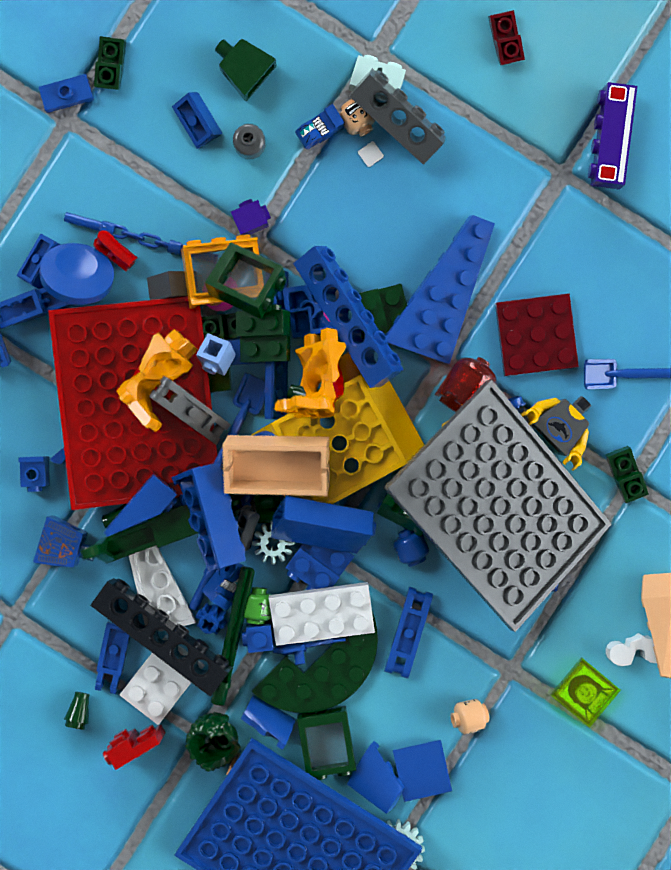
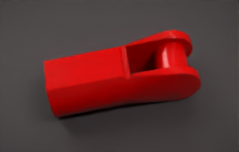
M105 230L100 231L93 242L96 250L108 256L109 259L126 272L138 258Z

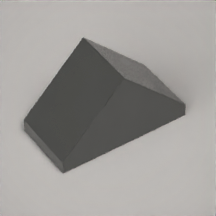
M167 271L147 277L150 300L188 296L184 271ZM193 271L196 293H199L196 271Z

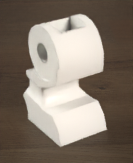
M637 633L633 637L626 638L624 644L620 641H612L605 650L607 658L619 666L631 665L637 650H640V656L650 663H657L653 650V639L648 635L644 636Z

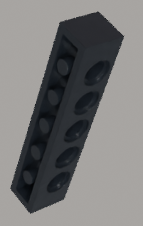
M119 578L107 581L90 606L211 697L231 671L232 667L229 665V661L220 654L215 655L211 652L208 644L201 639L196 640L190 636L189 630L183 625H176L170 621L169 615L161 609L156 610L149 605V600L141 594L136 595L129 589L130 586L125 581ZM119 599H124L128 603L127 610L120 608ZM139 614H144L147 617V625L139 622ZM159 629L167 632L168 640H162L159 637ZM179 644L187 647L188 655H182L178 651ZM198 660L206 661L208 670L200 669Z

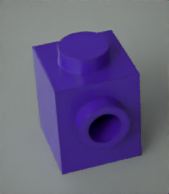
M252 199L246 200L239 204L238 209L231 211L240 235H251L269 227L267 220L271 219L266 205L260 206L258 200L254 202Z

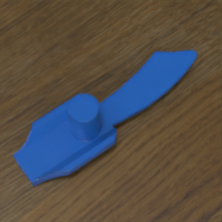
M332 638L310 643L282 645L274 648L273 653L282 655L294 654L295 665L305 664L304 652L307 651V648L343 642L346 639Z

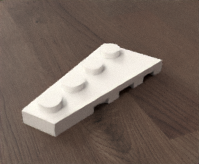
M154 546L130 555L129 560L137 594L145 596L149 600V605L156 610L161 609L169 615V620L176 625L186 626L196 623L159 548ZM142 614L145 625H147L148 619L144 614Z

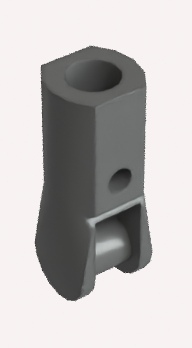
M244 505L238 512V533L241 542L244 544L245 551L251 548L255 528L260 518L257 512H252V507L249 505Z

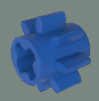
M206 603L203 609H199L195 616L197 619H200L196 626L205 634L214 633L217 635L220 629H224L228 622L226 619H223L227 612L223 611L218 605L212 604L209 606Z

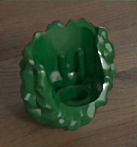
M214 712L199 716L195 723L191 725L190 731L186 735L187 745H185V748L190 754V759H196V764L200 765L201 769L207 772L225 767L226 764H229L241 748L238 743V733L235 727L228 722L229 716L227 714Z

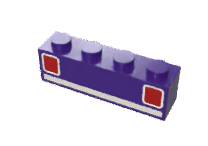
M608 82L603 90H599L597 105H601L600 114L596 115L594 129H597V138L593 139L591 145V154H594V161L590 163L588 169V178H591L590 186L620 190L625 185L638 86Z

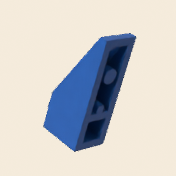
M153 473L108 525L104 534L110 536L157 516L164 509L169 511L177 502L175 498L177 491Z

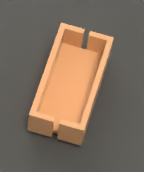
M227 435L223 443V467H226L224 470V494L327 496L330 486L328 464L329 437Z

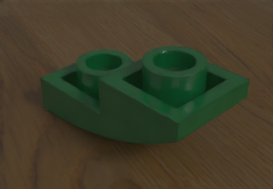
M100 36L98 61L95 63L94 87L120 89L125 56V39Z
M236 313L202 317L204 339L208 333L223 340L240 338L236 337Z
M625 446L605 454L625 503L649 495L642 472L638 470L631 447Z

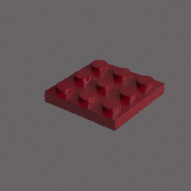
M570 293L495 303L504 376L579 367Z

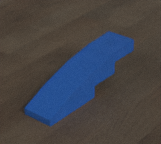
M45 288L33 289L0 302V329L49 315L48 310L66 309L75 305L54 298Z

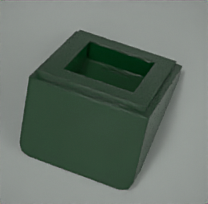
M230 367L225 376L219 373L215 375L208 373L210 393L233 390Z

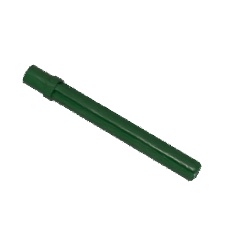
M242 566L240 569L221 654L229 661L232 669L211 697V703L219 706L225 705L228 689L231 686V675L244 622V613L254 578V569L247 566Z

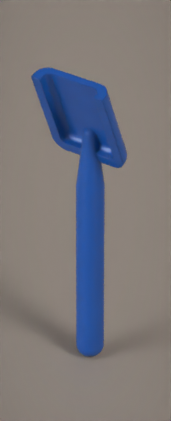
M615 359L585 360L584 387L585 389H613L617 385V377L671 378V368L617 370Z
M244 373L233 398V404L241 408V410L235 417L227 435L239 434L248 412L255 415L260 413L265 402L264 380L249 373ZM223 445L214 463L219 462L221 469L223 468Z

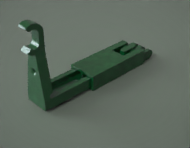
M229 494V495H230V497H235V496L238 495V494ZM240 499L232 501L231 508L242 504ZM183 505L148 519L146 523L99 539L93 546L84 548L80 552L83 560L96 557L107 564L154 546L158 548L196 535L198 532L191 528L188 521L191 515L187 505ZM240 509L233 511L234 517L238 516Z

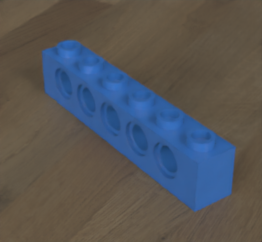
M313 246L293 264L323 313L330 320L333 329L338 330L339 339L342 343H346V350L370 389L382 387L404 370L400 365L401 360L390 349L385 334L375 325L372 313L365 309L361 302L360 294L350 285L347 273L335 261L336 257L333 251L327 246ZM324 269H325V271H326V277H325V279H324V277H323V270H324ZM336 290L339 292L338 299L335 296ZM349 310H350L351 313H352V318H351V320H350L349 317H348V312H349ZM362 330H363V332L365 333V340H364V341H363L362 338H361V332H362ZM375 351H376L377 354H378V361H377V362H376L375 359H374V353H375Z

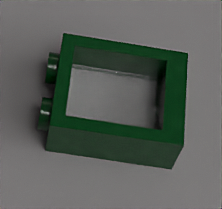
M230 242L205 281V285L209 295L261 319L265 312L271 310L274 297L278 291L283 290L287 278L285 277L283 266Z
M346 706L298 714L297 722L305 770L308 774L318 780L327 778V775L347 776L356 770Z

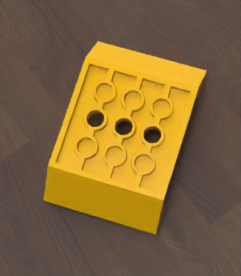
M362 374L344 383V394L335 401V415L333 416L335 424L329 429L322 427L320 418H295L294 414L289 413L251 434L253 436L261 431H269L276 436L329 437L328 464L330 486L327 496L290 495L291 497L334 504L406 465L424 446L391 382H387L382 387L370 389ZM336 436H342L346 439L347 445L345 449L338 451L333 448L332 440ZM349 458H354L359 463L357 471L353 473L347 472L344 468V463Z

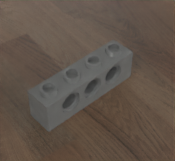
M372 68L352 90L349 97L424 165L444 144L446 137L444 130L437 123L434 122L432 124L426 118V113L419 106H413L409 103L407 95L401 89H394L388 83L389 79L383 72L379 70L376 72ZM375 94H385L388 101L384 103L377 101ZM401 110L406 114V118L402 120L397 119L393 112ZM419 127L423 129L425 134L423 136H415L412 133V129Z

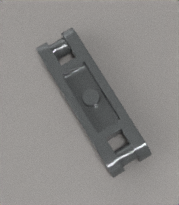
M163 376L159 381L161 385L156 391L153 390L149 397L217 445L221 440L219 437L224 430L227 431L231 424L169 378ZM169 390L173 391L174 393L169 400L164 398ZM214 422H215V423H216V426L213 428L212 431H209V429L212 427V425H213Z

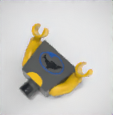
M580 396L572 405L566 399L550 398L541 400L530 409L521 413L522 417L526 416L528 418V424L532 425L562 456H567L563 460L564 465L571 461L573 463L572 471H574L582 464L581 457L586 449L589 435L587 427L590 424L582 415L591 407V404L583 396Z

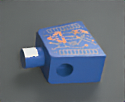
M47 516L33 562L72 568L78 566L79 560L82 558L80 550L92 546L85 544L87 532L56 516Z

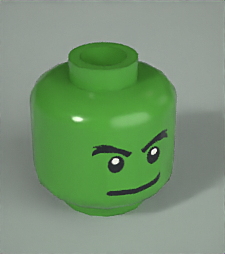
M252 587L244 613L247 623L266 624V621L272 618L269 595L271 594L267 593V588Z

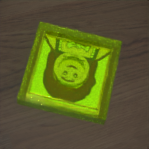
M581 657L550 695L590 728L621 690Z

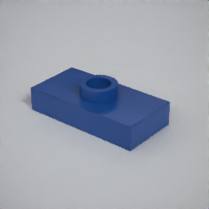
M87 74L39 87L44 109L47 113L94 100Z

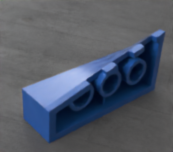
M219 462L193 468L171 477L174 485L179 484L182 494L179 496L182 506L187 505L191 515L188 519L190 526L200 536L197 538V543L208 571L246 561L245 547L238 533V522L231 508L232 500L229 494H224V472L220 468Z

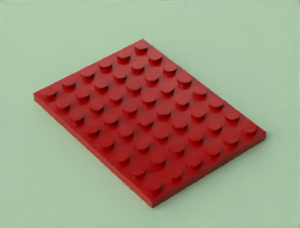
M188 296L48 310L71 510L127 504L153 473L176 490L177 495L175 498H178L182 491L179 484L174 485L171 477L193 468L213 464L217 457L216 445L151 398L152 411L162 425L157 432L153 431L150 427L146 428L132 410L120 400L116 389L124 381L133 377L134 372L140 366L149 348L153 336L159 333L165 338L175 329L184 339L187 338L196 347L197 351L189 358V361L193 364L190 370L173 382L212 410L208 372L203 370L202 364L196 355L204 341L200 305L190 309ZM169 390L164 398L169 400L174 392ZM213 424L212 427L209 429V431H212V430H213L214 424Z

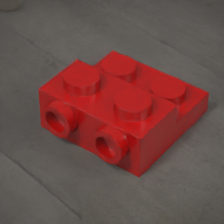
M161 724L155 728L153 725L146 727L140 732L141 735L138 734L135 728L129 732L127 729H124L117 733L114 739L109 742L110 745L103 752V757L108 765H113L114 769L117 770L159 745L166 731Z

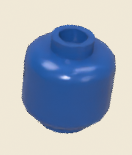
M404 529L398 532L399 537L394 540L393 546L399 561L411 567L426 560L429 547L423 534L419 537L414 534L415 531Z

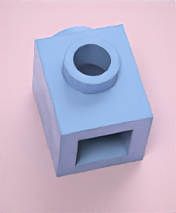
M209 333L196 354L203 370L213 375L219 373L225 376L236 356L230 342Z

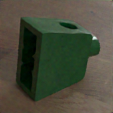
M223 39L215 48V52L224 58L219 64L220 71L246 102L277 67L274 57L244 39H240L234 47Z

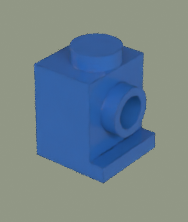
M49 456L18 457V462H20V487H27V492L42 491V486H50ZM30 470L36 472L34 479L30 478Z

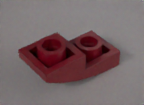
M514 10L488 16L499 64L505 65L525 60Z

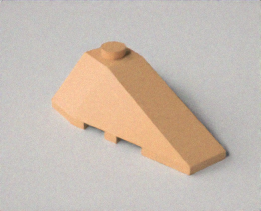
M671 573L647 574L642 577L641 602L646 611L648 630L651 631L654 643L653 650L660 677L671 679Z

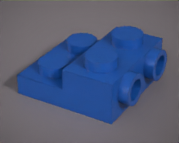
M301 544L285 568L289 570L287 575L297 583L302 580L308 584L307 590L333 587L354 558V555L350 552Z

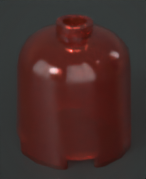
M477 357V359L462 358L454 364L435 392V396H441L439 401L452 411L457 412L486 380H492L497 384V379L492 369L489 368L490 363L481 357Z

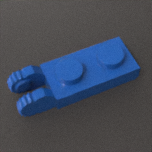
M109 621L106 624L96 670L98 675L95 690L101 691L103 688L106 673L113 675L110 693L116 694L124 669L130 636Z

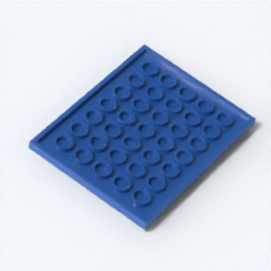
M251 738L174 856L196 870H408L421 853L422 846Z

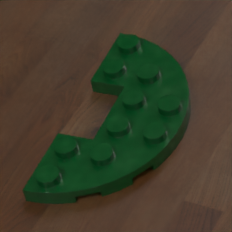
M373 611L375 633L338 637L345 638L346 641L331 644L305 672L286 655L251 692L269 705L296 713L323 711L342 703L359 689L372 669L378 644L377 626Z

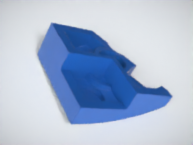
M307 285L283 288L285 310L290 311L293 338H303L307 334L321 335L322 329H333Z
M254 695L251 697L241 717L244 722L254 727L261 735L277 739L278 743L276 746L282 750L289 739L296 718L267 704Z
M373 741L356 766V770L353 771L347 785L387 814L396 806L405 787L401 780L395 776L390 762H385L378 752L377 748L380 747L378 743Z

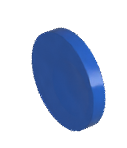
M67 243L52 248L44 255L40 266V280L45 290L54 298L68 304L88 305L98 302L108 295L113 285L114 269L110 260L95 248L85 244Z

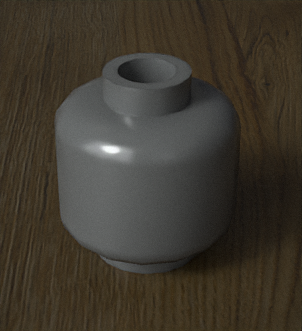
M244 124L239 126L234 132L233 145L237 154L245 159H255L264 152L266 147L265 136L258 126Z

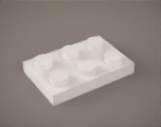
M165 635L162 640H168V636ZM178 645V651L182 655H188V652ZM151 653L120 693V696L159 725L191 682ZM198 660V666L202 669L204 664Z

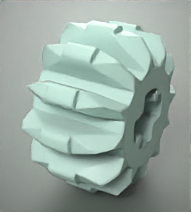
M263 524L261 527L265 534L260 531L254 533L256 537L261 539L252 542L254 546H261V548L255 551V554L259 555L264 552L263 562L267 560L268 556H271V564H275L277 555L284 562L286 559L282 552L291 555L292 550L286 547V545L292 546L295 542L280 540L277 544V549H273V546L269 548L267 544L270 541L271 530L268 529L266 524Z

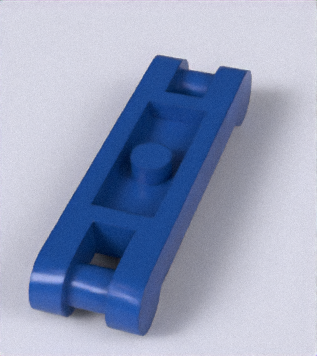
M410 586L384 668V672L392 673L393 671L407 679L412 669L433 598V593L425 592L424 594ZM413 601L422 603L420 610L412 608ZM397 656L405 658L404 664L395 662Z

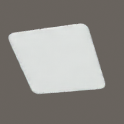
M374 141L358 151V154L368 167H371L384 157Z

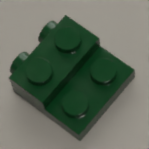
M402 284L359 293L365 309L372 313L375 325L384 334L388 333L397 316L401 315L407 306ZM362 330L361 338L365 340V333Z
M273 305L271 310L265 312L261 319L245 311H236V337H240V362L290 361V311L281 309V305Z

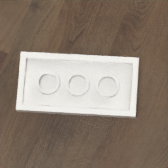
M368 582L269 595L276 646L375 633Z

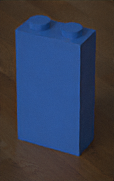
M285 496L273 514L271 538L357 554L367 544L370 537H373L375 534L376 522L373 521L374 512Z

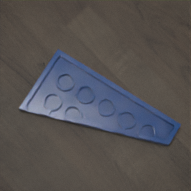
M470 215L453 238V242L442 253L436 266L427 274L408 301V305L401 315L397 316L393 326L385 334L388 340L387 344L444 364H450L495 223L475 215Z

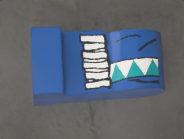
M332 103L322 113L301 125L295 133L307 150L343 130L345 122Z
M236 563L219 568L201 591L211 602L227 611L232 605L230 599L235 594L240 569L244 565Z

